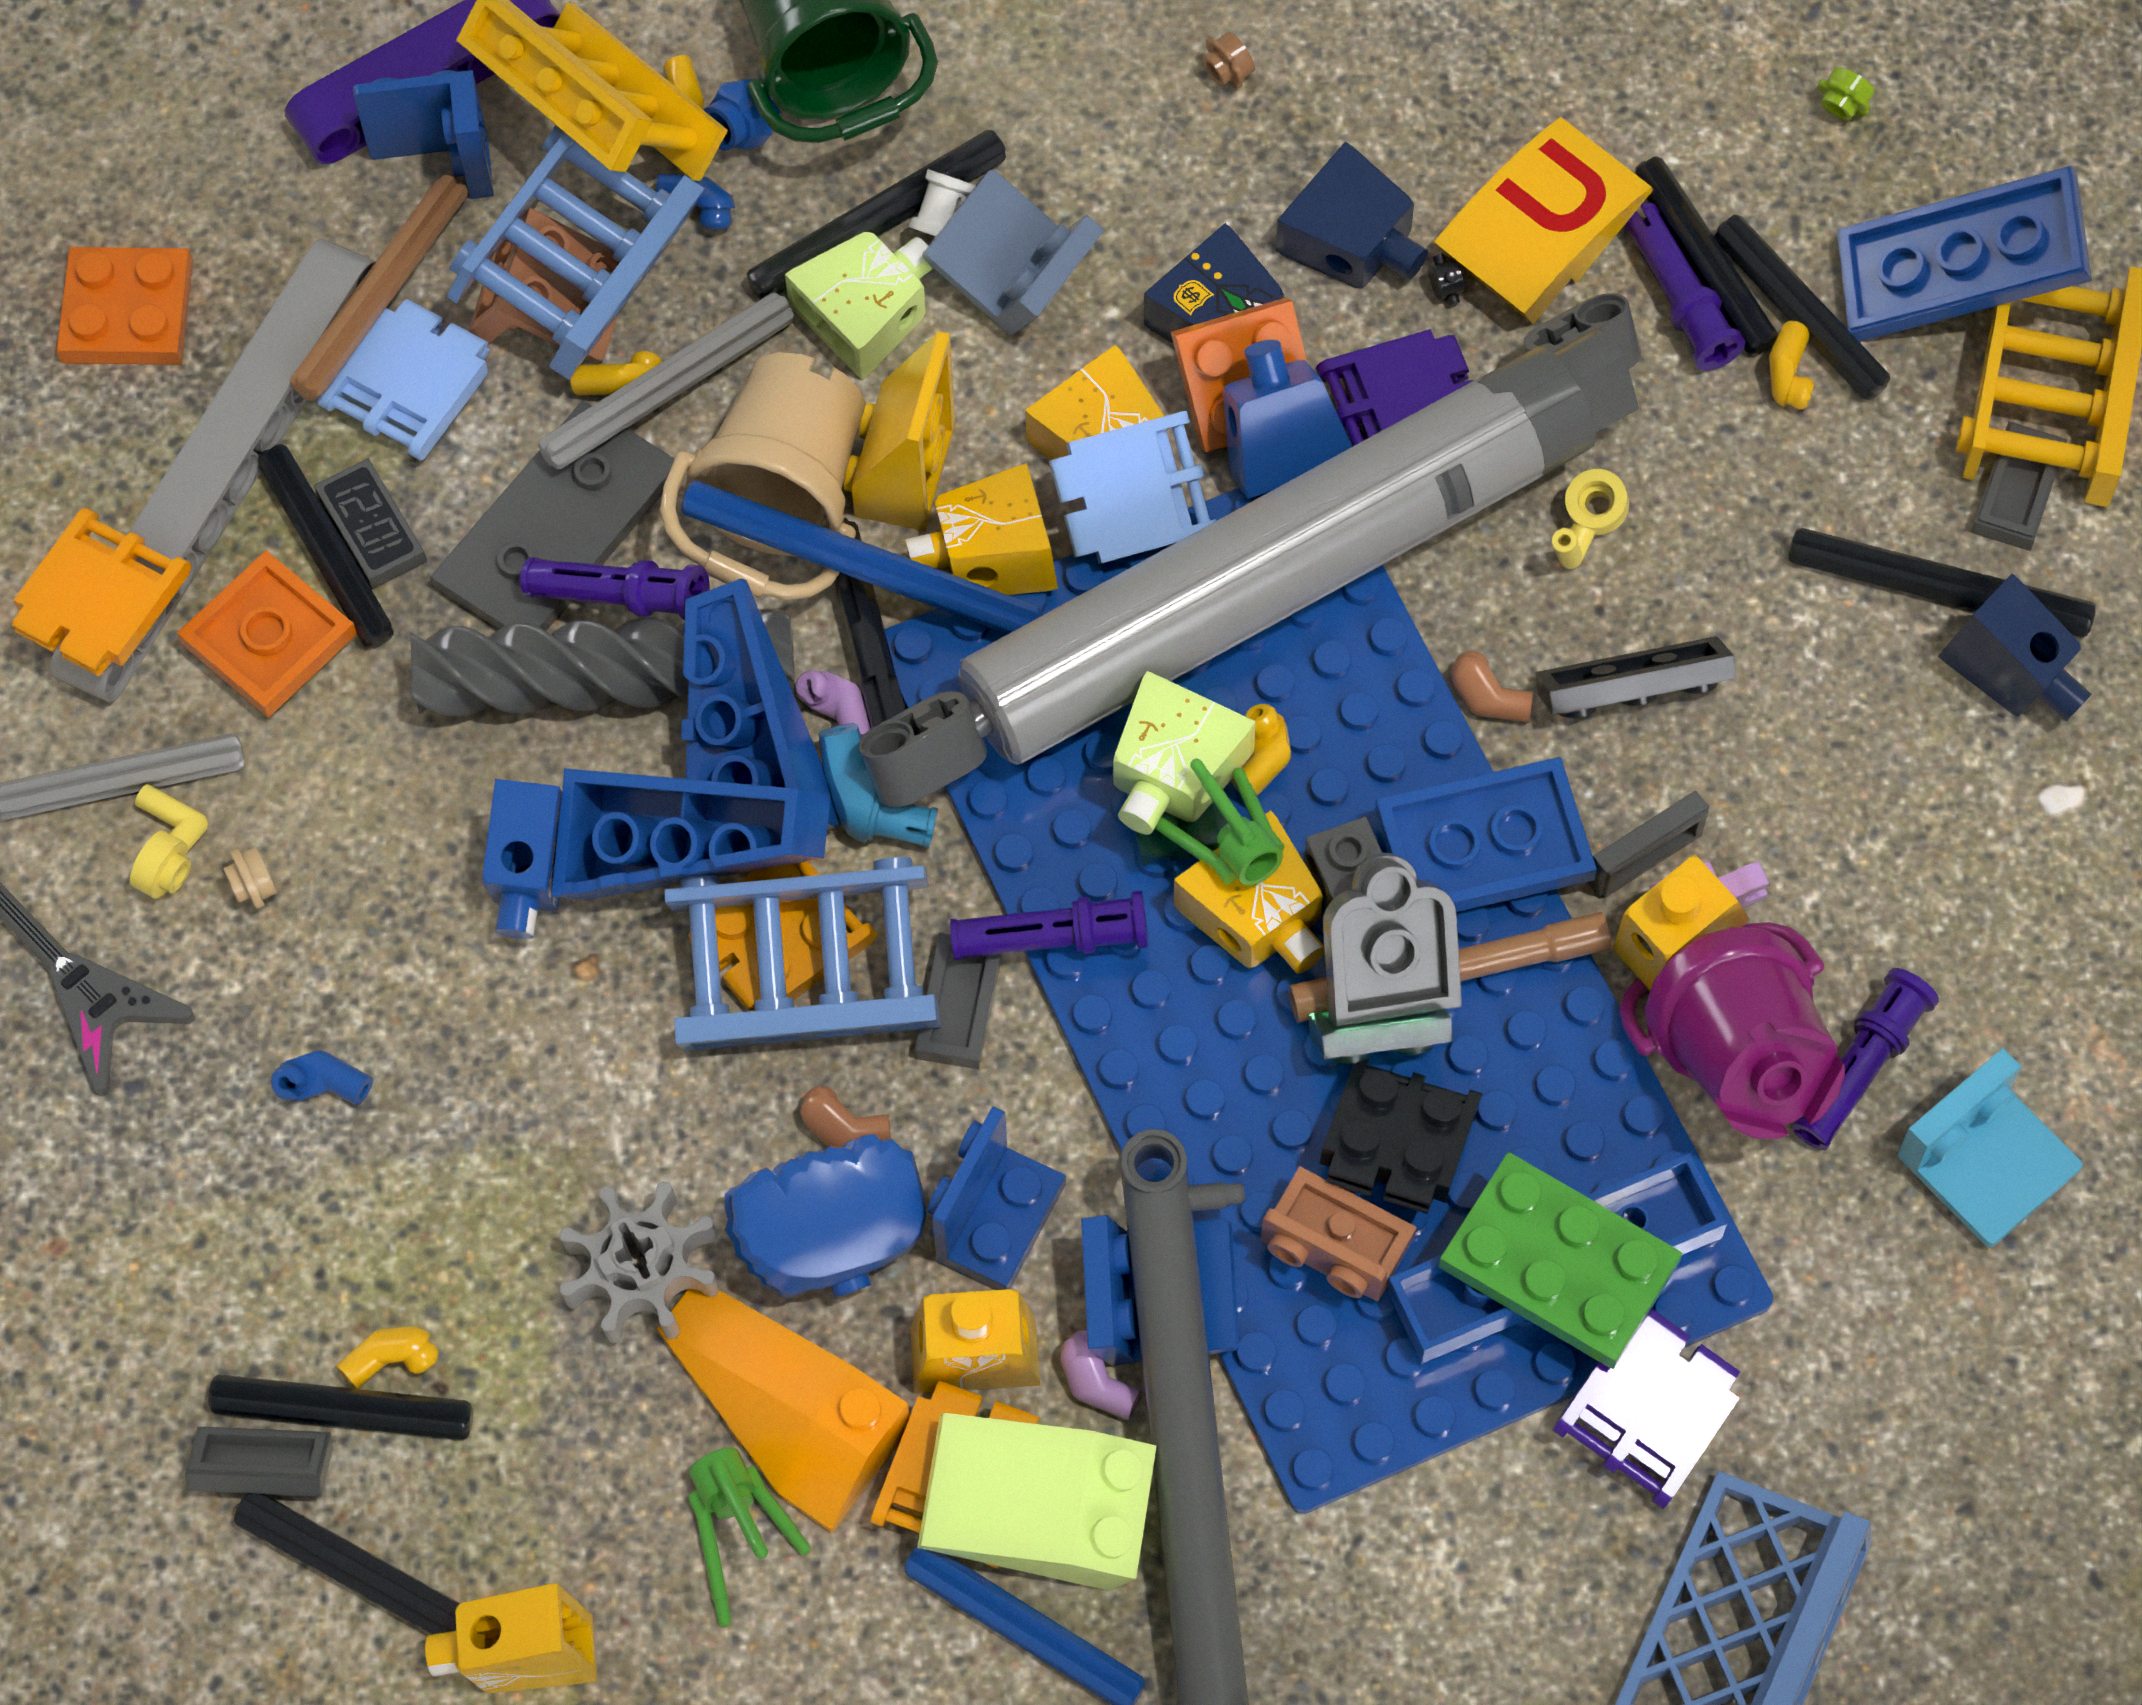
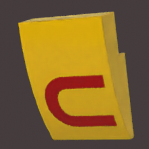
M1559 117L1520 149L1493 175L1453 218L1434 243L1449 259H1454L1459 267L1534 325L1570 280L1575 283L1580 280L1651 194L1653 188L1565 119Z

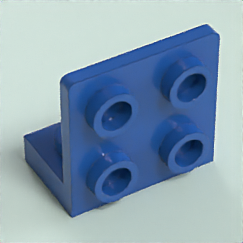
M443 70L429 76L404 79L380 78L371 83L353 86L354 100L371 159L377 160L450 151L453 174L456 177L465 176L470 199L494 196L488 133L473 70L461 72Z
M993 1106L983 1124L975 1120L968 1128L958 1151V1157L963 1158V1161L953 1179L944 1176L940 1180L930 1199L927 1212L933 1215L930 1235L934 1237L936 1261L992 1289L1006 1290L1011 1289L1066 1186V1175L1007 1148L1005 1111Z
M1107 1215L1081 1218L1088 1349L1111 1366L1140 1363L1142 1360L1128 1232ZM1224 1218L1194 1222L1208 1351L1209 1354L1235 1351L1239 1348L1232 1225Z

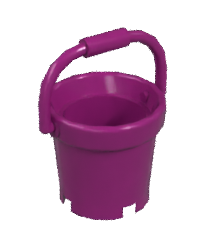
M1771 922L1730 927L1703 935L1674 954L1653 981L1645 1007L1648 1037L1639 1025L1635 1012L1639 999L1648 989L1636 978L1624 993L1619 1014L1623 1029L1638 1053L1646 1056L1658 1051L1661 1057L1676 1072L1696 1081L1722 1111L1733 1129L1752 1138L1778 1139L1788 1136L1790 1134L1784 1125L1795 1122L1802 1116H1804L1809 1125L1813 1124L1823 1117L1838 1098L1845 1078L1844 1063L1837 1054V1045L1828 1032L1813 1000V976L1823 971L1824 962L1809 941L1791 927Z

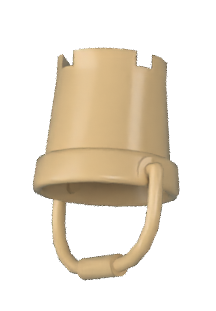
M778 352L761 356L755 362L752 372L745 379L716 437L701 450L697 449L694 455L686 451L677 453L663 487L660 512L666 533L679 551L696 564L704 567L708 576L726 584L738 579L747 580L752 595L760 598L762 594L783 600L810 598L831 586L840 572L825 567L820 575L806 583L786 585L768 580L769 575L714 550L708 553L694 544L681 528L676 512L677 496L687 471L685 492L689 484L697 480L855 538V529L843 523L846 499L842 492V486L866 403L860 389L843 372L833 367L829 379H826L820 374L810 371L815 358L803 354ZM708 524L715 531L739 545L766 554L797 557Z

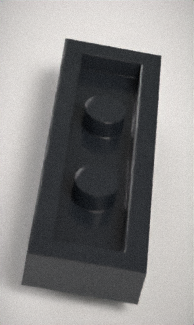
M1717 636L1535 672L1538 696L1552 715L1559 714L1566 718L1588 716L1594 713L1598 706L1618 702L1628 706L1644 705L1655 701L1658 694L1678 690L1690 694L1705 693L1714 690L1718 686V682L1737 679L1734 655Z

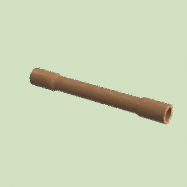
M1602 912L1551 923L1540 930L1459 948L1460 982L1545 961L1559 962L1610 950L1611 937L1606 918ZM1326 977L1288 986L1290 1003L1297 1023L1329 1016Z

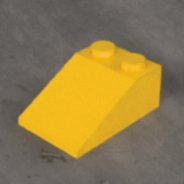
M937 331L882 381L876 404L866 403L859 431L860 439H865L861 456L851 455L844 479V491L852 492L855 517L926 531L956 427L949 333Z

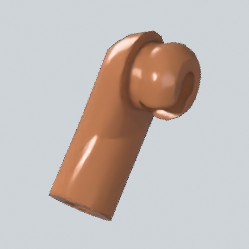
M1467 651L1457 657L1451 669L1452 685L1471 713L1477 716L1529 723L1533 692L1501 688L1488 666L1489 662L1486 657L1479 652Z
M826 1086L814 1087L805 1094L800 1111L803 1122L827 1147H843L850 1140L870 1134H875L880 1140L891 1139L889 1114L855 1118L837 1099V1094Z

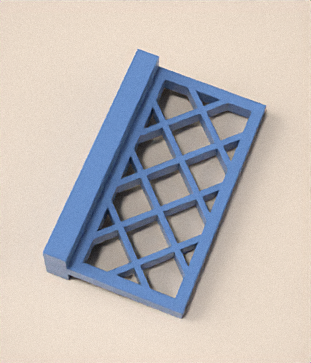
M1718 1471L1615 1705H1634L1643 1684L1671 1674L1683 1705H1721L1731 1700H1735L1736 1705H1746L1743 1696L1756 1691L1751 1705H1804L1872 1545L1870 1521L1844 1511L1842 1518ZM1726 1494L1753 1504L1761 1524L1725 1537L1717 1515ZM1766 1510L1781 1516L1770 1520ZM1799 1523L1825 1532L1816 1552L1789 1562L1776 1532ZM1712 1528L1717 1541L1704 1546ZM1767 1536L1780 1566L1744 1580L1732 1550ZM1723 1553L1736 1583L1699 1597L1690 1577L1695 1565ZM1808 1570L1800 1587L1795 1575ZM1787 1579L1796 1599L1791 1612L1763 1622L1750 1592ZM1686 1588L1691 1601L1678 1605ZM1742 1596L1755 1626L1718 1640L1705 1610ZM1697 1613L1710 1644L1673 1658L1664 1638L1669 1624ZM1783 1630L1776 1647H1774L1769 1635ZM1761 1639L1770 1659L1765 1673L1737 1683L1724 1652ZM1658 1649H1660L1665 1661L1651 1666ZM1715 1656L1729 1687L1692 1701L1679 1670Z

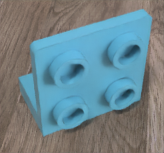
M2004 1048L1999 1050L1909 1127L1897 1154V1157L1988 1248L1998 1244L2080 1172L2083 1165L2082 1161L2011 1089L2021 1069V1065Z

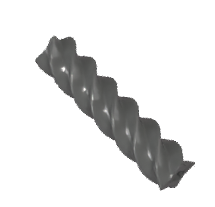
M778 611L760 613L795 697L794 642L790 614ZM640 617L626 622L613 631L598 622L577 620L563 625L552 634L535 625L513 623L500 628L489 637L465 626H450L437 631L426 640L411 632L412 699L417 702L419 714L430 709L441 715L453 717L469 716L481 712L489 706L504 712L521 714L544 709L552 703L567 709L585 711L607 706L615 700L641 708L658 707L675 700L679 696L688 700L689 680L683 675L685 622L675 627L661 619Z

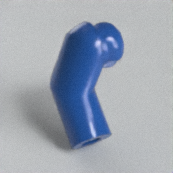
M658 174L656 192L662 188L671 194L684 175ZM703 176L701 181H694L705 188L695 205L701 207L699 219L701 226L712 229L729 228L732 224L731 208H735L733 196L708 177Z
M321 1050L285 1061L275 1069L271 1077V1088L279 1098L290 1101H301L331 1091L347 1101L359 1105L367 1097L373 1084V1077Z

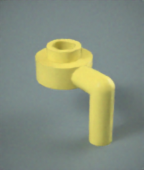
M1604 469L1584 471L1571 481L1566 490L1565 505L1573 524L1570 529L1562 528L1557 530L1552 537V545L1557 558L1564 568H1577L1581 564L1594 536L1614 531L1627 517L1629 498L1626 488L1621 479L1610 471ZM1604 497L1610 501L1606 512L1595 515L1587 510V506L1593 498Z
M146 784L139 791L135 800V806L175 828L170 834L163 830L158 831L145 843L133 864L130 874V885L157 899L167 891L175 893L186 880L191 868V860L186 858L187 853L206 832L208 820L199 811Z

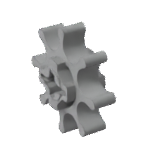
M665 1181L658 1183L655 1200L652 1205L639 1213H628L622 1210L614 1189L610 1186H605L599 1191V1197L603 1206L610 1214L609 1222L605 1228L593 1235H582L570 1227H565L560 1231V1240L568 1254L585 1255L591 1259L590 1268L586 1274L579 1279L563 1282L560 1286V1292L567 1306L572 1309L577 1308L581 1303L592 1297H604L610 1300L611 1307L602 1320L601 1327L607 1340L611 1343L621 1341L625 1322L634 1313L649 1311L658 1315L665 1336L669 1339L676 1338L680 1334V1328L674 1315L669 1311L670 1302L673 1297L680 1291L687 1289L698 1290L709 1297H715L719 1293L718 1282L711 1270L694 1269L687 1265L688 1257L695 1248L700 1245L713 1243L718 1239V1233L713 1220L709 1216H702L691 1226L683 1228L674 1227L667 1223L669 1213L677 1204V1198L671 1184ZM631 1246H636L640 1255L644 1256L647 1261L646 1266L650 1273L649 1278H642L638 1268L635 1269L631 1262L633 1261L629 1252Z

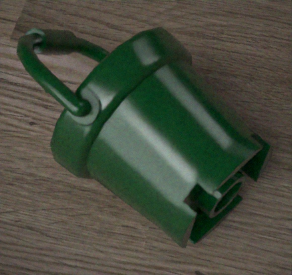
M740 0L759 50V69L756 73L758 78L748 82L747 91L762 119L775 133L795 142L822 143L838 138H843L844 141H847L899 119V113L918 102L933 83L938 60L931 37L917 14L910 13L902 17L889 0ZM911 31L920 48L923 60L918 79L909 90L893 99L892 96H888L863 107L878 98L898 78L909 56ZM767 95L778 110L797 119L827 120L837 116L841 117L835 119L836 124L820 128L798 127L784 121L778 115Z

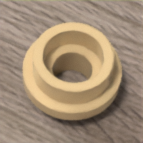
M254 847L243 853L240 852L239 848L229 851L234 864L223 868L238 903L251 899L255 909L265 906L263 899L276 894L277 891L257 848Z

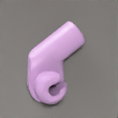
M808 670L799 676L795 686L796 694L806 706L837 720L838 726L848 723L857 724L861 738L866 732L871 730L862 692L856 684L821 670Z
M1087 1330L1077 1331L1070 1339L1064 1342L1060 1354V1363L1071 1394L1080 1402L1129 1421L1139 1401L1141 1390L1108 1377L1103 1359L1088 1349Z

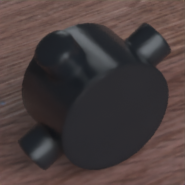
M1444 253L1433 256L1434 265L1429 266L1428 274L1436 297L1440 301L1447 299L1449 306L1460 303L1458 295L1464 293L1465 286L1457 262L1454 259L1446 260Z

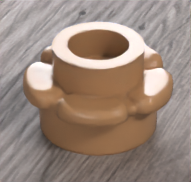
M1231 32L1225 33L1217 40L1213 37H1209L1206 40V49L1209 53L1202 57V61L1212 79L1220 86L1230 82L1235 88L1242 87V83L1245 82L1244 78L1255 71L1254 61L1244 44Z

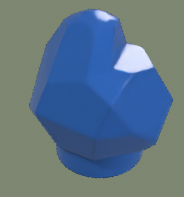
M753 79L721 83L711 104L703 109L728 130L718 148L720 150L727 151L732 148L748 150L759 147L773 133V130L760 116L747 91V84ZM767 95V97H768V99H769V101H770V103H771L773 109H774V110L778 113V115H779L782 111H780V110H778V109L776 108V106L774 105V103L771 101V99H770L769 96Z

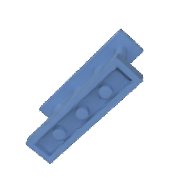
M555 125L541 147L543 151L548 153L480 243L477 244L468 239L452 261L449 269L457 274L446 297L457 304L474 280L493 291L554 333L552 340L558 343L560 347L549 367L570 380L688 219L705 188L684 175L671 194L662 188L656 192L627 171L626 173L610 171ZM567 159L643 211L644 213L641 218L649 224L642 233L633 228L627 232L551 180ZM538 199L614 252L612 258L619 262L618 266L612 274L603 268L599 272L595 271L522 221L521 218L527 209ZM507 239L583 291L582 299L587 301L589 305L581 315L573 309L567 313L490 259L504 240Z
M892 857L873 861L874 870L729 884H719L718 876L699 875L680 879L681 888L665 889V903L673 912L689 910L696 1006L690 1007V1017L674 1018L676 1045L686 1052L919 1030V1028H941L938 1000L934 994L923 995L922 986H917L915 983L908 890L929 888L928 875L924 866H912V859L908 857ZM882 892L890 988L884 989V999L858 1001V992L851 991L843 896ZM818 898L825 994L819 995L820 1005L794 1007L793 998L786 996L779 902ZM753 904L761 1000L754 1002L755 1011L729 1013V1005L722 1003L715 908Z

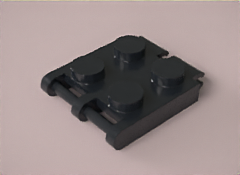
M1357 1054L1321 1152L1319 1164L1329 1166V1175L1326 1183L1371 1196L1377 1181L1387 1185L1383 1198L1384 1201L1428 1214L1433 1199L1444 1203L1447 1202L1483 1093L1470 1089L1468 1095L1432 1085L1425 1082L1426 1075L1413 1072L1411 1078L1371 1066L1369 1065L1370 1058Z

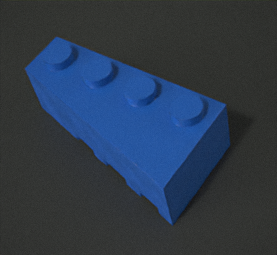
M564 768L551 897L590 900L680 884V879L699 875L721 877L823 859L825 855L830 794L795 788Z

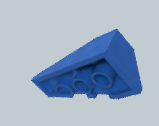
M738 579L687 598L685 601L683 675L689 680L687 719H682L681 740L687 741L686 779L795 788L830 794L822 763L747 580ZM831 795L827 830L839 826Z

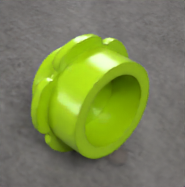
M1836 67L1827 81L1821 79L1817 85L1819 91L1825 94L1821 100V105L1832 115L1842 120L1850 121L1854 114L1856 116H1866L1869 113V101L1873 97L1875 89L1857 73L1842 67Z

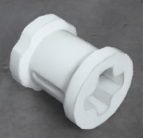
M928 169L925 179L929 183L918 217H912L908 227L936 236L976 185Z

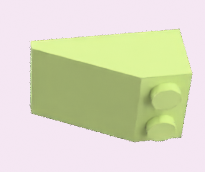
M942 1413L939 1416L917 1548L1108 1591L1136 1580L1156 1445L1091 1430Z

